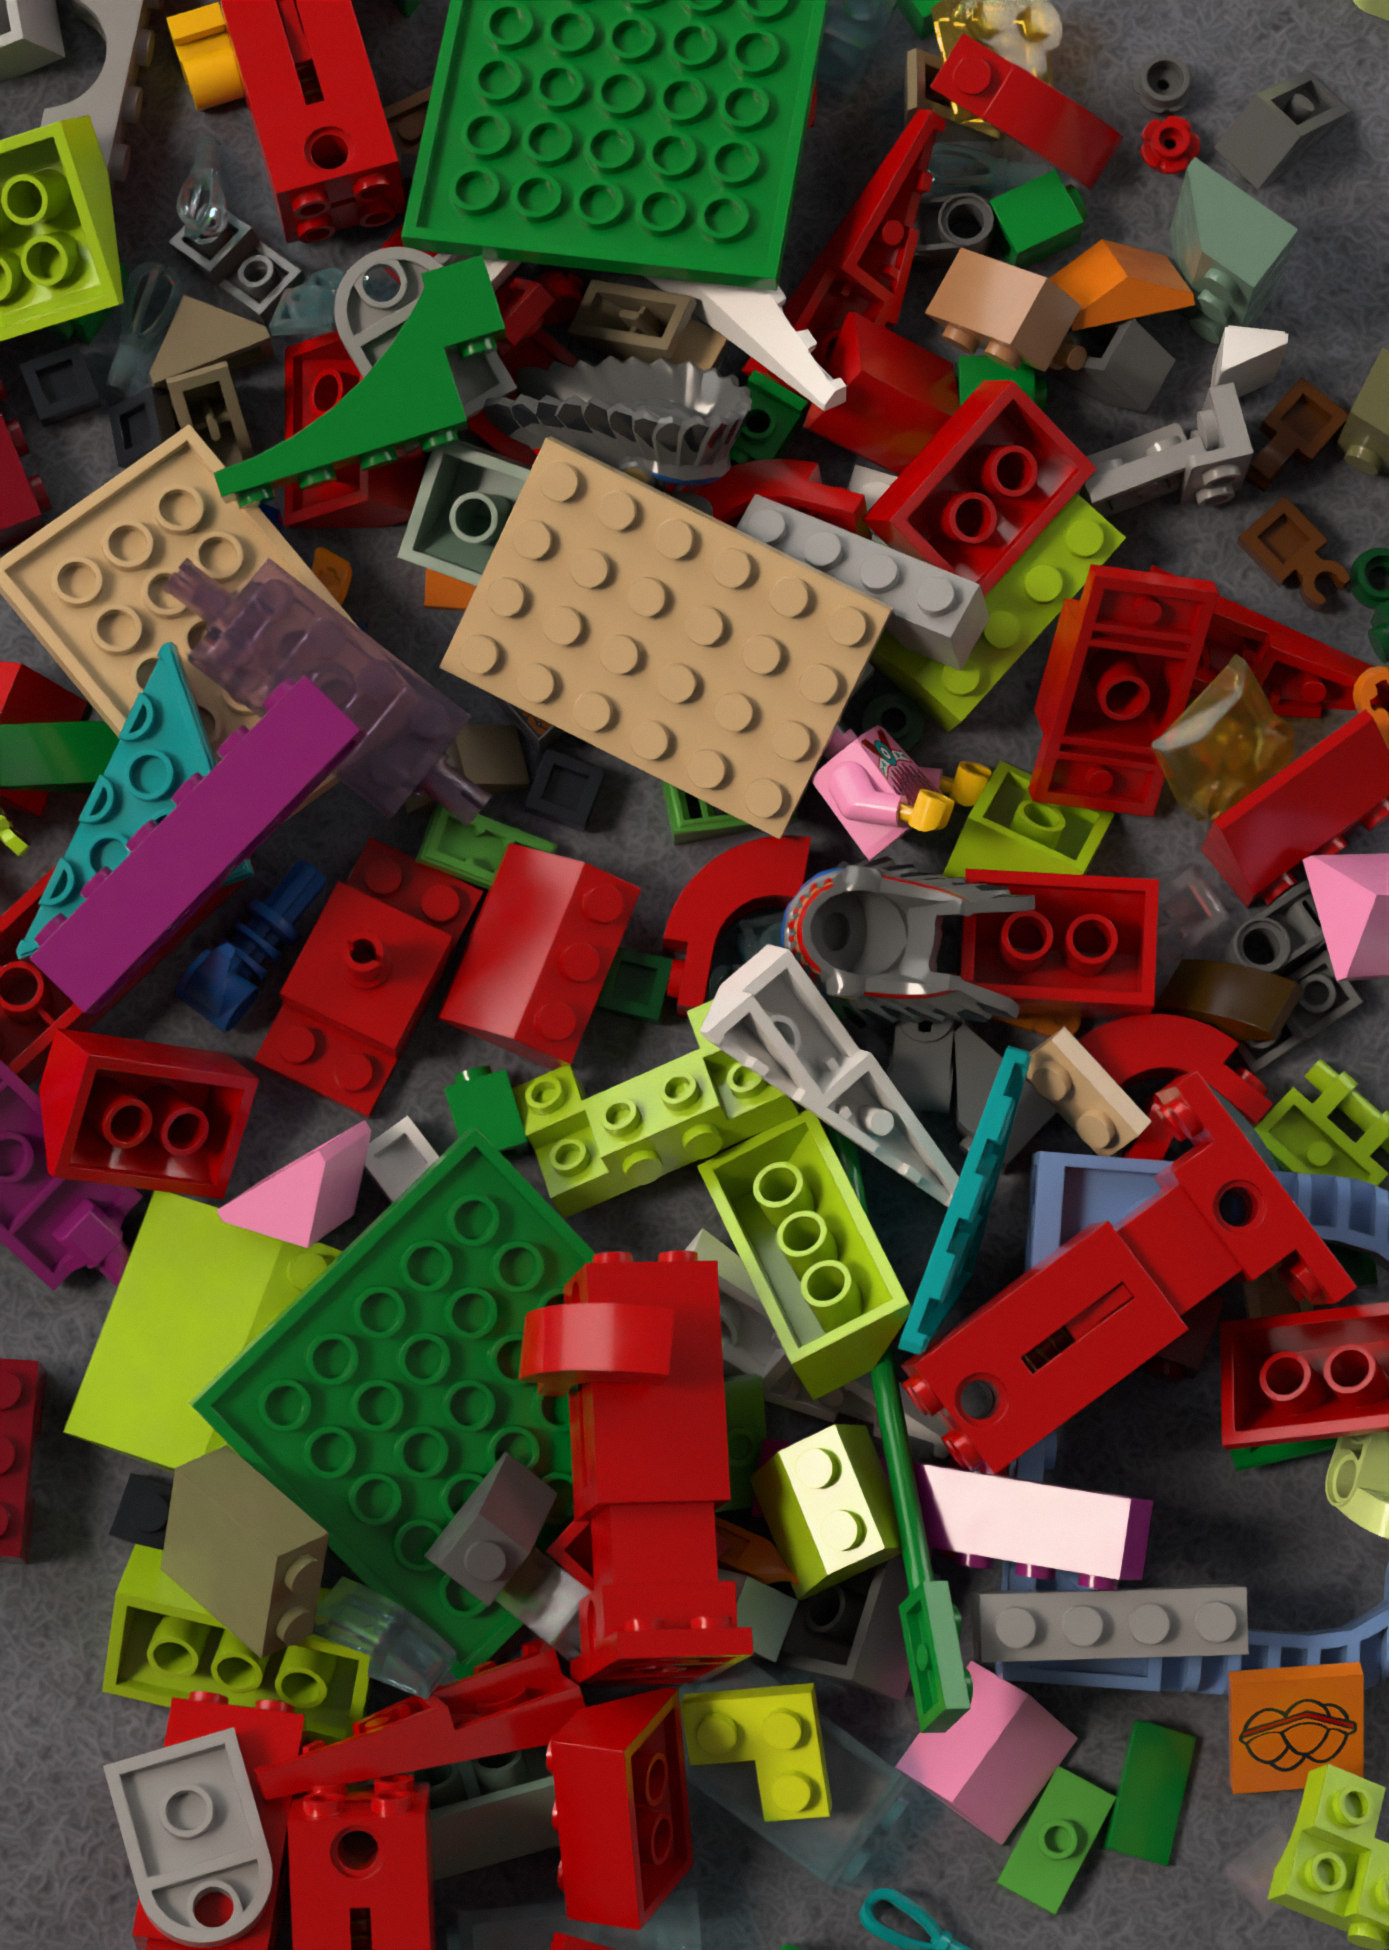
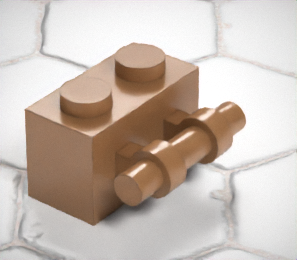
M962 247L925 312L945 328L941 338L950 345L971 355L975 354L978 347L985 349L984 354L987 357L1014 371H1017L1021 363L1046 372L1048 367L1054 370H1060L1064 367L1079 370L1087 359L1086 349L1074 344L1073 339L1067 334L1082 307L1077 301L1047 277Z

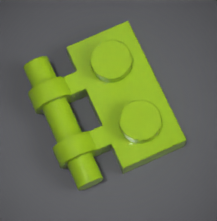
M1320 1058L1304 1076L1322 1093L1318 1099L1312 1104L1292 1087L1250 1132L1248 1138L1285 1172L1347 1177L1379 1186L1389 1173L1370 1156L1380 1146L1389 1154V1111L1386 1110L1382 1114L1355 1090L1358 1083L1345 1071L1339 1075ZM1337 1107L1365 1132L1356 1143L1327 1118Z

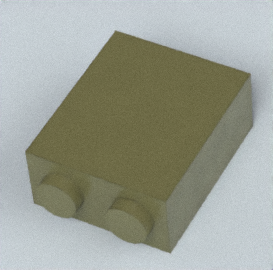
M226 1445L175 1468L161 1570L262 1659L287 1646L296 1645L312 1635L329 1533Z

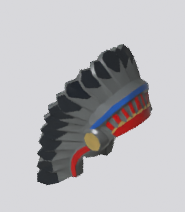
M609 356L598 365L581 358L572 367L553 361L546 370L535 365L518 368L517 389L522 394L515 401L505 397L486 399L483 408L488 421L508 437L529 445L537 456L545 438L552 436L664 493L681 491L696 494L710 483L719 480L731 468L729 451L749 417L752 400L749 398L751 390L747 387H739V381L735 375L722 377L716 367L702 370L690 359L679 365H674L663 356L651 364L636 356H631L625 361Z
M887 856L873 861H869L867 857L863 859L858 858L851 863L842 861L839 865L829 870L821 871L809 879L789 902L782 922L781 944L782 948L791 951L840 1021L848 1018L859 1028L868 1026L873 1020L888 1027L898 1020L917 1024L927 1020L941 1024L946 1017L962 1023H966L967 1020L988 1023V1020L993 1015L1006 1019H1016L1021 1006L1011 998L965 982L960 976L936 972L938 967L937 957L944 936L943 925L945 919L943 915L969 917L976 913L1036 909L1035 895H1011L1008 887L987 885V883H966L963 877L946 878L942 874L921 873L913 864L896 865L893 859Z

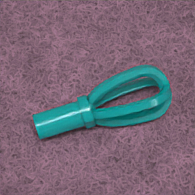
M878 1888L870 1891L859 1910L860 1921L867 1931L905 1950H973L954 1939L951 1932L941 1929L938 1923L923 1908L896 1890ZM881 1900L890 1902L920 1924L930 1935V1942L915 1940L881 1924L873 1915L874 1905Z

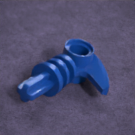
M299 860L264 903L251 897L245 904L246 910L244 911L251 917L246 925L240 920L234 923L230 928L237 934L233 942L223 937L217 944V948L213 951L207 949L202 952L178 981L174 989V995L223 1033L233 1029L253 1005L259 994L260 988L252 983L250 979L253 976L260 981L265 978L269 971L262 964L267 958L275 964L278 962L283 953L277 950L276 947L281 941L290 947L291 944L295 945L302 937L293 926L326 886L327 879L312 864Z

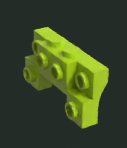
M713 1000L687 1011L700 1049L589 1098L586 1097L583 1085L571 1065L559 1067L512 1088L525 1135L536 1152L550 1199L563 1219L635 1187L649 1184L660 1176L699 1159L711 1157L726 1147L799 1116L793 1099L706 1040L700 1033Z
M1331 1764L1310 1770L1297 1820L1284 1853L1274 1869L1267 1900L1347 1932V1940L1356 1946L1370 1950L1389 1949V1843L1374 1838L1386 1787Z

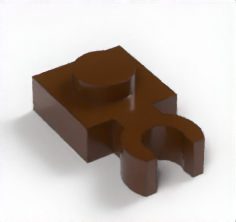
M1286 496L1279 500L1238 538L1237 544L1279 588L1293 576L1300 583L1299 590L1303 602L1314 611L1319 612L1326 602L1324 596L1315 588L1314 582L1320 578L1329 579L1341 591L1347 587L1350 581V577L1342 565L1332 560H1322L1317 555L1325 548L1328 540Z

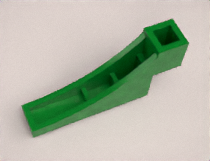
M483 255L421 273L424 289L393 343L367 375L333 408L296 435L263 453L213 472L221 498L225 504L237 500L239 509L255 507L276 498L274 489L298 482L300 490H308L335 481L337 479L336 469L359 463L361 471H369L398 461L396 451L420 444L423 452H430L459 442L457 432L468 429V423L447 355L459 352L461 360L481 357L497 350L495 340L506 337L505 325Z

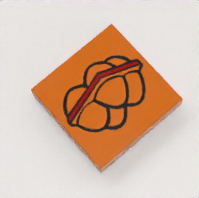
M1360 1662L1228 1671L1229 1779L1233 1794L1305 1789L1308 1772L1327 1764L1364 1778V1674Z

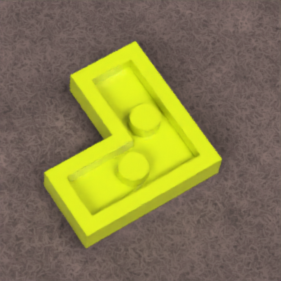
M814 1683L684 1694L680 1705L690 1766L755 1760L764 1822L830 1817L832 1799Z

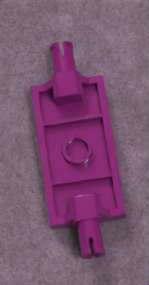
M0 1060V1241L53 1291L71 1272L83 1266L88 1269L97 1268L113 1285L118 1287L132 1250L122 1239L124 1233L121 1225L125 1215L143 1196L132 1187L52 1177L47 1169L40 1097Z

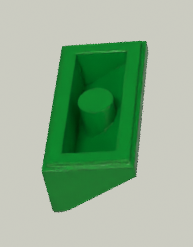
M1138 1719L1132 1721L1103 1851L1168 1866L1197 1737Z

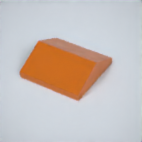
M1104 239L1098 241L1049 278L1082 306L1070 327L1072 331L1195 305L1194 293L1166 255Z

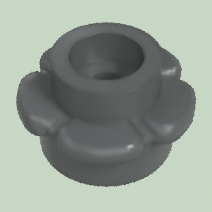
M1155 56L1149 59L1144 67L1139 68L1134 75L1133 90L1140 95V104L1149 112L1155 114H1162L1164 110L1178 112L1191 99L1189 89L1194 84L1192 73L1184 62L1175 56ZM1165 81L1169 84V88L1167 90H1160L1157 84Z

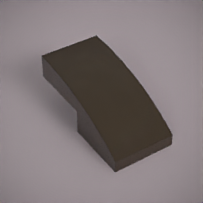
M1182 959L1154 1008L1159 1014L1178 1015L1203 1023H1214L1220 1031L1234 1040H1276L1301 997L1303 989L1295 981L1243 965L1201 959Z

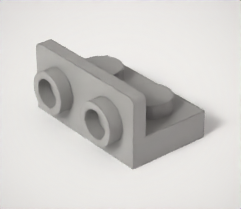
M1234 382L1209 388L1202 411L1197 412L1198 430L1191 431V439L1200 436L1207 452L1188 457L1177 491L1181 504L1197 500L1199 507H1212L1231 500L1235 496L1234 491L1241 490L1253 456V449Z
M1173 423L1087 456L1088 460L1097 469L1076 493L1106 518L1178 490L1188 457L1207 451L1200 436L1187 440L1182 427L1178 423Z

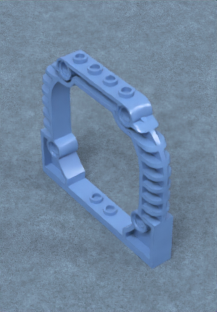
M1045 1151L1033 1153L1031 1157L1023 1274L1088 1225L1109 1221L1113 1226L1155 1195L1161 1188L1153 1177L1173 1162ZM1272 1171L1325 1243L1364 1253L1389 1273V1191L1353 1178ZM1224 1193L1219 1201V1213L1225 1222L1233 1225L1238 1216V1205L1230 1194ZM1056 1430L1012 1461L1009 1467V1477L1043 1482L1044 1469L1053 1470L1055 1466L1057 1451ZM1003 1560L1001 1590H1099L1077 1585L1079 1577L1077 1572L1056 1569L1055 1580L1031 1578L1015 1574L1017 1562ZM1389 1561L1385 1572L1384 1599L1377 1606L1337 1628L1305 1632L1248 1629V1655L996 1662L995 1675L1001 1680L1228 1695V1671L1360 1662L1364 1674L1365 1690L1389 1677ZM1119 1587L1118 1589H1131V1588Z

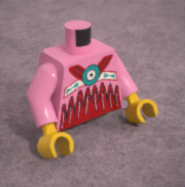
M841 717L823 754L828 762L811 776V780L870 861L913 828L923 832L944 829L949 822L955 802L967 807L976 804L991 777V770L980 763L961 761L958 764L954 778L943 776V770L940 768L917 766L881 726L877 725L858 737Z

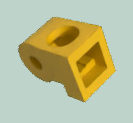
M219 2L166 18L171 40L197 112L244 98L240 76Z

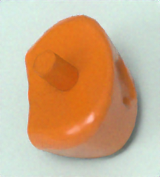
M318 547L314 550L311 571L342 606L352 580L351 564L330 550Z

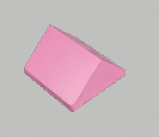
M1389 853L1312 855L1303 859L1336 980L1389 979Z
M366 1120L361 1121L262 1179L216 1210L225 1223L305 1248L311 1247L354 1216L372 1130Z
M971 1660L966 1667L970 1672L973 1682L971 1709L945 1733L920 1732L895 1768L1002 1846L1078 1738L1028 1693L1006 1680L997 1678V1675Z

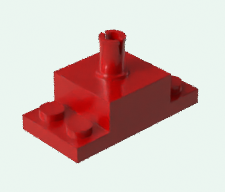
M1090 564L1081 600L1064 599L1034 707L1043 737L1028 787L1033 802L1154 817L1219 595L1214 581Z
M372 837L367 841L346 884L338 881L279 993L283 1005L254 1059L256 1065L370 1120L484 898V891L444 872L415 862V858Z

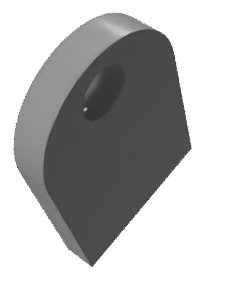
M407 247L379 249L359 259L343 277L335 298V323L345 349L363 378L393 343L415 307L424 289L421 273L444 267L430 255ZM379 267L394 271L401 282L397 295L385 302L371 299L363 289L366 275L371 270ZM496 351L470 360H461L459 352L447 355L467 420L484 410L483 407L486 399L507 397L517 391L516 384ZM417 444L414 446H410L405 448V450L408 454H410L413 451L419 449L421 445Z
M234 1727L104 1765V1772L139 1899L150 1922L169 1939L195 1948L223 1946L247 1934L260 1921L269 1905L273 1892L274 1874L269 1849ZM209 1893H221L231 1899L234 1904L233 1914L224 1925L206 1927L197 1921L194 1911L196 1904L203 1896Z

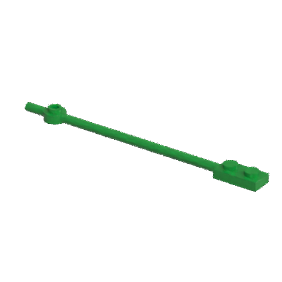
M826 1123L829 1141L869 1219L856 1143ZM891 1342L874 1369L870 1371L909 1589V1596L898 1607L920 1732L945 1733L971 1709L973 1682L968 1669L963 1668L959 1646L961 1635L960 1612L957 1606L951 1602L948 1581H934Z

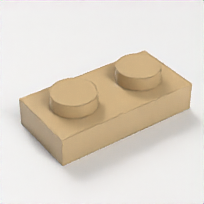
M1065 1026L1030 1052L1029 1056H1032L1026 1078L1043 1097L1047 1098L1059 1109L1058 1113L1098 1156L1110 1157L1138 1137L1152 1122Z

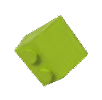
M1000 760L964 824L943 876L946 878H964L966 868L1086 875L1115 813L1033 802L1028 791L1032 775Z
M834 1424L778 1451L749 1478L776 1547L787 1566L799 1581V1585L791 1583L797 1600L806 1599L902 1554L891 1487L866 1425Z

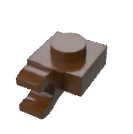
M1301 377L1263 420L1259 430L1268 436L1271 441L1251 462V469L1245 478L1265 492L1281 474L1292 457L1308 468L1344 427L1349 414Z

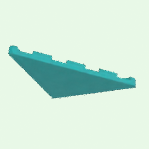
M168 642L161 646L157 654L159 659L143 693L139 692L118 736L120 741L104 774H100L78 819L80 824L64 858L60 857L38 903L41 906L25 939H21L16 949L18 959L23 962L30 961L29 957L40 947L34 939L50 920L60 913H63L68 918L86 900L80 894L85 884L105 866L114 871L129 856L131 852L125 847L129 839L151 819L160 824L177 806L171 798L179 787L197 772L205 777L217 765L177 645L173 642ZM248 858L242 862L220 888L254 876L250 859Z
M1009 1045L1006 1048L898 1346L899 1349L918 1355L925 1352L972 1280L1032 1056H1029V1051Z

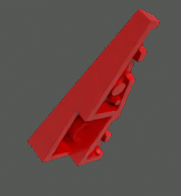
M917 110L783 309L784 315L796 332L808 329L814 337L817 345L810 353L824 370L848 312H855L888 330L890 326L897 325L920 232L914 229L921 195L930 191L933 174L927 172L936 134L944 132L947 122L933 110ZM750 357L742 372L750 377L755 369L758 373L808 401V414L812 404L810 400L754 358Z
M1154 565L1149 570L1151 573L1176 576ZM1218 595L1188 699L1221 701L1223 712L1320 718L1323 708L1357 711L1353 700L1354 684L1363 672L1375 666ZM1380 681L1375 685L1378 695L1370 700V705L1377 704L1389 713V685Z
M537 1638L521 1645L523 1655L521 1658L496 1666L494 1661L481 1663L473 1667L474 1675L443 1686L434 1685L353 1723L354 1736L327 1746L324 1741L316 1740L302 1747V1755L272 1766L262 1765L254 1769V1773L264 1798L268 1800L313 1791V1785L340 1782L350 1784L548 1745L551 1737L558 1733L578 1709L586 1708L580 1686L562 1674L555 1649Z

